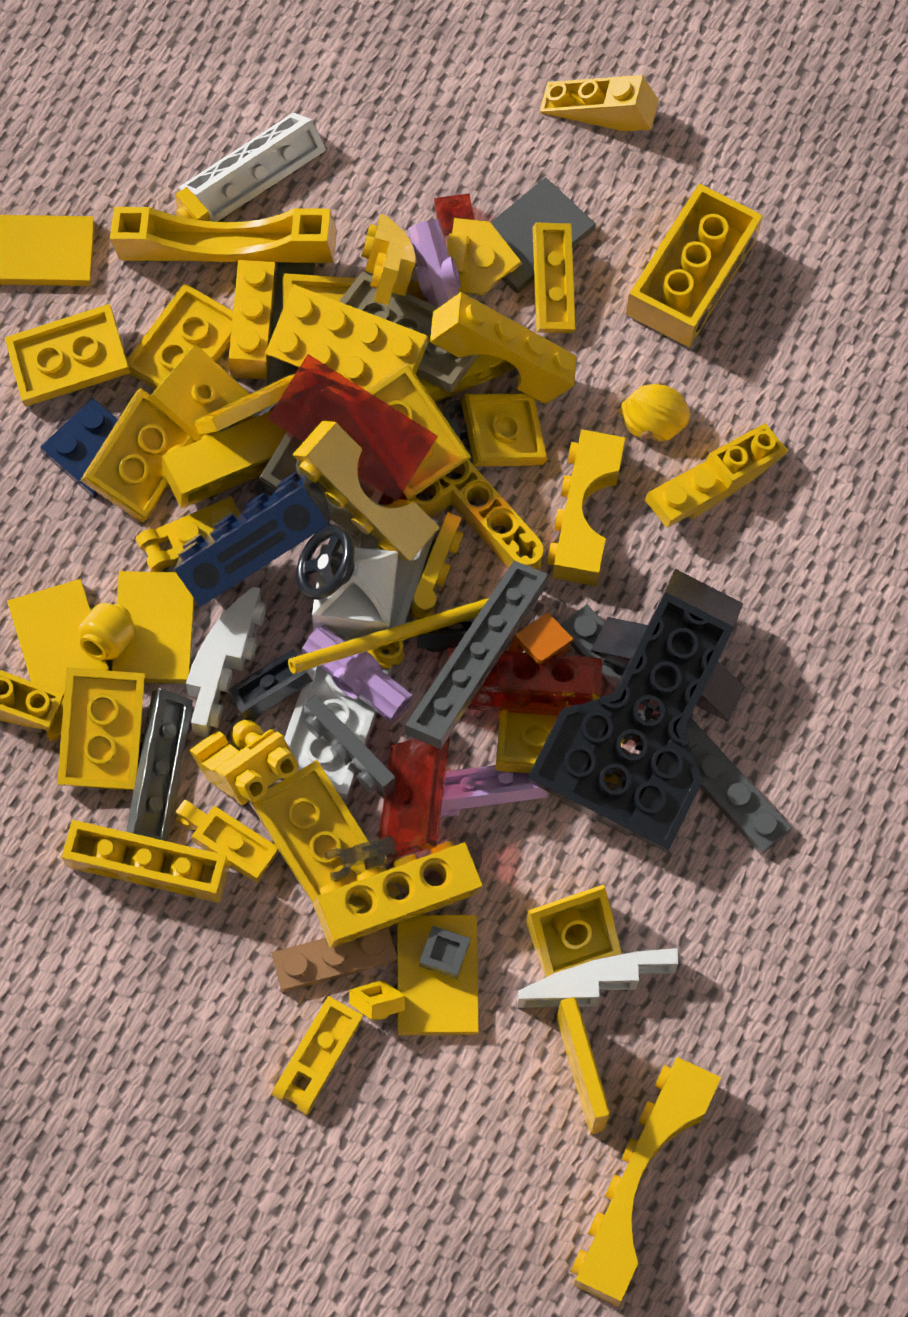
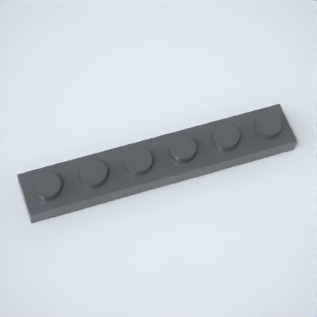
M513 561L406 723V735L438 749L442 748L547 586L548 574Z

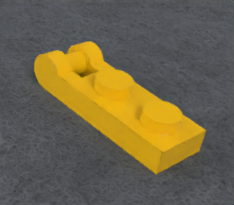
M231 496L157 529H147L138 534L135 540L140 550L146 552L148 556L146 562L151 572H158L178 562L180 558L178 554L183 550L182 546L190 539L199 534L206 538L215 529L214 525L221 519L232 513L235 518L241 514ZM169 541L172 549L162 551L159 544Z
M447 512L413 597L410 613L415 620L433 614L437 599L434 593L436 584L444 586L451 565L446 564L445 561L449 552L457 553L464 535L463 532L458 531L461 517Z
M328 996L276 1083L272 1096L281 1101L285 1099L297 1105L296 1109L308 1115L360 1026L363 1015ZM298 1074L310 1080L305 1091L294 1085Z

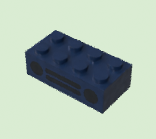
M295 472L278 483L277 486L279 488L271 496L267 497L265 493L260 494L245 505L247 509L240 516L235 518L233 513L229 514L214 525L215 529L209 536L204 538L202 534H199L182 546L183 550L178 554L180 558L174 570L199 607L205 605L330 524L334 509L315 482L309 480L305 475L299 477Z

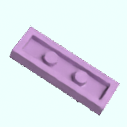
M496 765L425 774L424 787L437 818L458 816L461 809L547 798L548 792L526 781L529 774L495 770Z

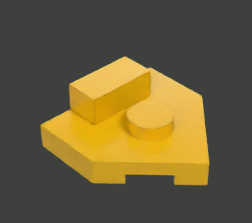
M454 218L452 234L449 233L447 248L449 256L453 257L461 282L459 292L483 296L494 287L493 285L509 272L512 273L523 263L489 221Z

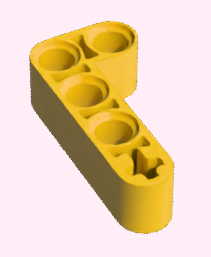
M469 459L451 471L461 474V478L452 480L443 476L408 500L414 501L430 518L436 516L452 504L508 569L513 561H517L540 571L543 559V544ZM422 493H427L433 496V499L421 501L416 497ZM473 499H482L486 504L476 507L469 502ZM503 525L508 527L510 531L500 534L495 532L493 528Z

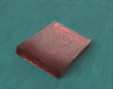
M450 736L441 749L415 738L391 745L388 770L395 776V790L383 801L377 847L378 857L392 859L437 846Z

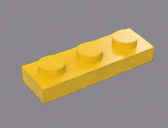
M536 222L532 227L536 333H573L576 329L571 224Z

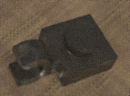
M392 836L354 845L347 849H331L325 853V860L338 858L342 861L343 868L340 871L330 873V880L338 881L345 878L352 866L364 864L365 870L386 866L389 864L387 858L393 857L396 849Z

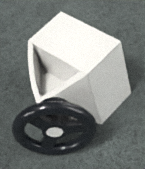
M327 526L315 533L304 546L296 569L297 584L301 593L307 598L314 600L312 612L313 631L324 624L336 635L362 637L391 628L398 573V552L354 547L350 533L341 526ZM330 538L328 544H322L325 540ZM321 545L320 554L316 559L311 560L314 552ZM318 572L316 588L310 585L308 574Z

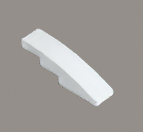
M678 949L636 951L593 960L554 973L519 990L517 1008L559 1007L561 1000L571 997L577 999L579 1007L597 1006L600 990H636L639 974L675 973L678 966Z

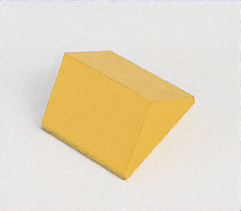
M604 885L528 910L526 927L546 977L593 960L622 954Z

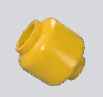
M100 603L96 605L82 621L78 629L82 650L96 660H113L118 658L136 633L135 624L131 619L130 612L119 604Z

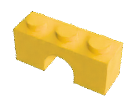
M238 260L229 349V366L232 378L267 380L269 355L265 354L270 343L271 314H273L276 286L275 262Z

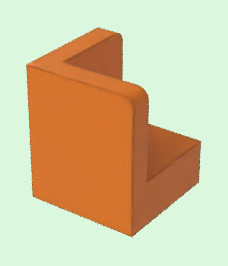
M547 612L514 635L507 654L513 659L526 651L537 664H542L548 660L555 666L565 658L573 638Z

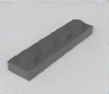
M161 688L152 691L126 832L168 842L193 700Z

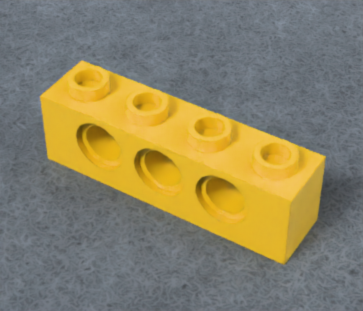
M73 819L61 856L67 868L216 903H221L230 869L227 855Z
M452 841L444 842L431 848V854L417 859L416 855L412 854L393 863L395 868L380 873L379 868H373L357 875L358 881L343 886L342 881H338L319 890L321 895L316 896L313 906L330 949L477 895L483 885L466 843L463 842L454 846ZM427 870L437 871L442 877L443 884L440 886L429 885L424 879L423 872ZM391 883L400 884L406 891V898L402 900L391 898L386 891V886ZM353 897L364 898L369 904V911L363 914L354 912L350 908L349 899Z

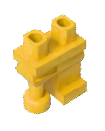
M242 720L233 727L231 741L235 747L229 744L225 735L217 730L190 749L205 778L230 797H234L241 806L250 800L256 802L266 795L270 785L280 778L288 779L298 772L299 764L283 735L278 731L275 733L273 729L263 733L262 728L252 720Z

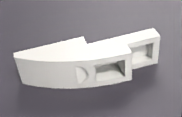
M250 588L223 613L210 630L196 655L186 681L188 696L198 698L191 720L193 735L207 738L209 737L211 727L218 728L223 710V705L218 704L221 691L228 692L232 679L231 669L243 671L246 659L252 661L254 657L257 638L252 637L255 625L262 626L266 612V603L261 602L260 588Z

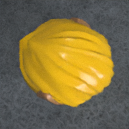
M661 382L640 386L621 404L622 407L618 411L624 419L627 429L634 437L641 440L651 439L659 444L661 441L670 440L682 431L689 423V418L691 417L685 397L675 388L666 386Z

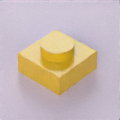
M187 186L175 194L177 204L176 216L210 221L208 209Z
M384 980L349 990V1004L371 1020H382L390 1014L405 1010L406 996Z

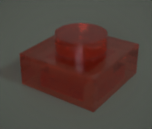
M469 193L434 198L436 219L440 220L444 236H448L449 233L452 234L454 218L474 220Z

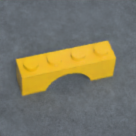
M460 292L433 312L431 343L459 358L470 355H491L510 362L519 371L517 389L538 401L547 404L575 386L576 355L470 296Z
M322 421L293 453V456L301 463L298 467L299 470L312 482L316 483L319 481L327 489L325 496L338 508L342 509L345 507L353 515L351 522L366 535L371 533L379 541L377 544L379 550L397 551L398 559L411 561L440 527L414 501L399 499L384 506L377 505L371 501L363 492L358 480L357 467L362 448L336 422Z
M581 429L579 443L571 441L567 464H573L574 467L572 476H564L561 497L567 498L565 509L558 508L554 531L560 532L559 542H551L547 565L554 566L552 578L597 586L606 538L596 533L589 526L584 517L582 507L586 500L596 491L617 485L625 437Z

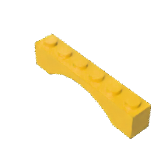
M114 207L110 240L119 260L238 262V260L334 263L337 229L331 209L294 208L277 216L248 222H212L184 218L151 207Z
M676 1057L672 1068L667 1065L663 1066L654 1086L661 1090L655 1104L647 1101L638 1121L639 1124L645 1126L639 1141L631 1137L621 1160L628 1163L622 1177L614 1174L604 1197L611 1200L605 1215L597 1211L587 1233L594 1237L588 1252L580 1249L570 1270L571 1273L577 1275L573 1286L619 1307L638 1265L633 1244L631 1219L634 1195L640 1178L649 1162L667 1142L683 1130L702 1122L721 1080L720 1076L679 1057Z

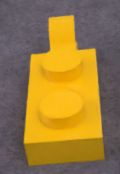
M184 800L176 811L178 815L176 821L188 829L195 830L192 835L193 843L206 851L227 855L230 866L255 883L260 880L279 853L275 844L216 806H213L210 812L206 814L192 803Z

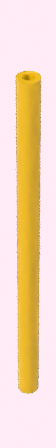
M489 598L290 658L288 660L289 669L295 674L476 618Z

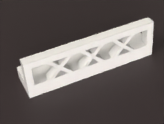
M292 113L178 188L181 191L187 186L208 209L210 221L218 222L326 151V148L312 119Z

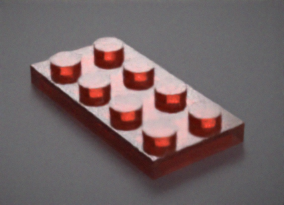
M307 354L268 417V420L303 442L322 421L336 422L362 448L357 467L358 477L396 501L399 500L438 438L436 434Z

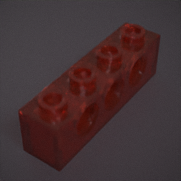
M448 648L447 661L456 648ZM504 651L466 710L496 712L508 710L511 713L558 716L563 708L584 704L601 697L602 658L554 655L542 664H537L527 653Z

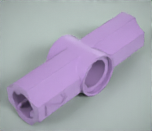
M435 219L417 223L409 227L408 230L418 262L416 273L421 291L430 304L439 308L460 293L461 282L455 261L452 256H449L440 220Z
M323 624L321 627L316 628L308 637L302 647V653H310L345 641ZM367 651L320 666L331 675L333 682L342 692L357 700L360 698L390 723L404 713L412 700V694L384 673L380 663Z

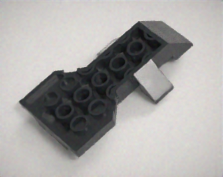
M675 569L647 625L607 617L590 652L625 670L612 694L561 710L526 781L559 797V802L628 837L633 835L667 853L703 782L699 768L695 765L691 754L690 743L685 731L695 706L728 722L745 689V686L718 661L735 627L743 603ZM646 706L652 708L654 711L651 715L655 716L656 720L650 719L648 722L640 718L642 714L638 713V710H643ZM629 740L634 741L637 744L634 749L639 750V754L626 755L623 752L625 748L621 747V743L626 744ZM612 774L620 777L618 783L622 784V789L616 787L614 790H610L606 786L607 782L604 781V777L610 778Z

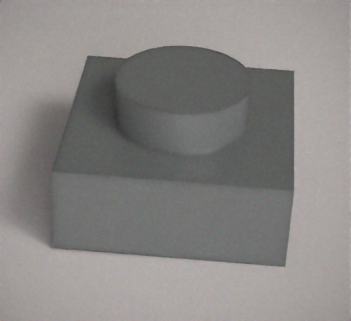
M432 926L419 962V967L457 979L471 938Z

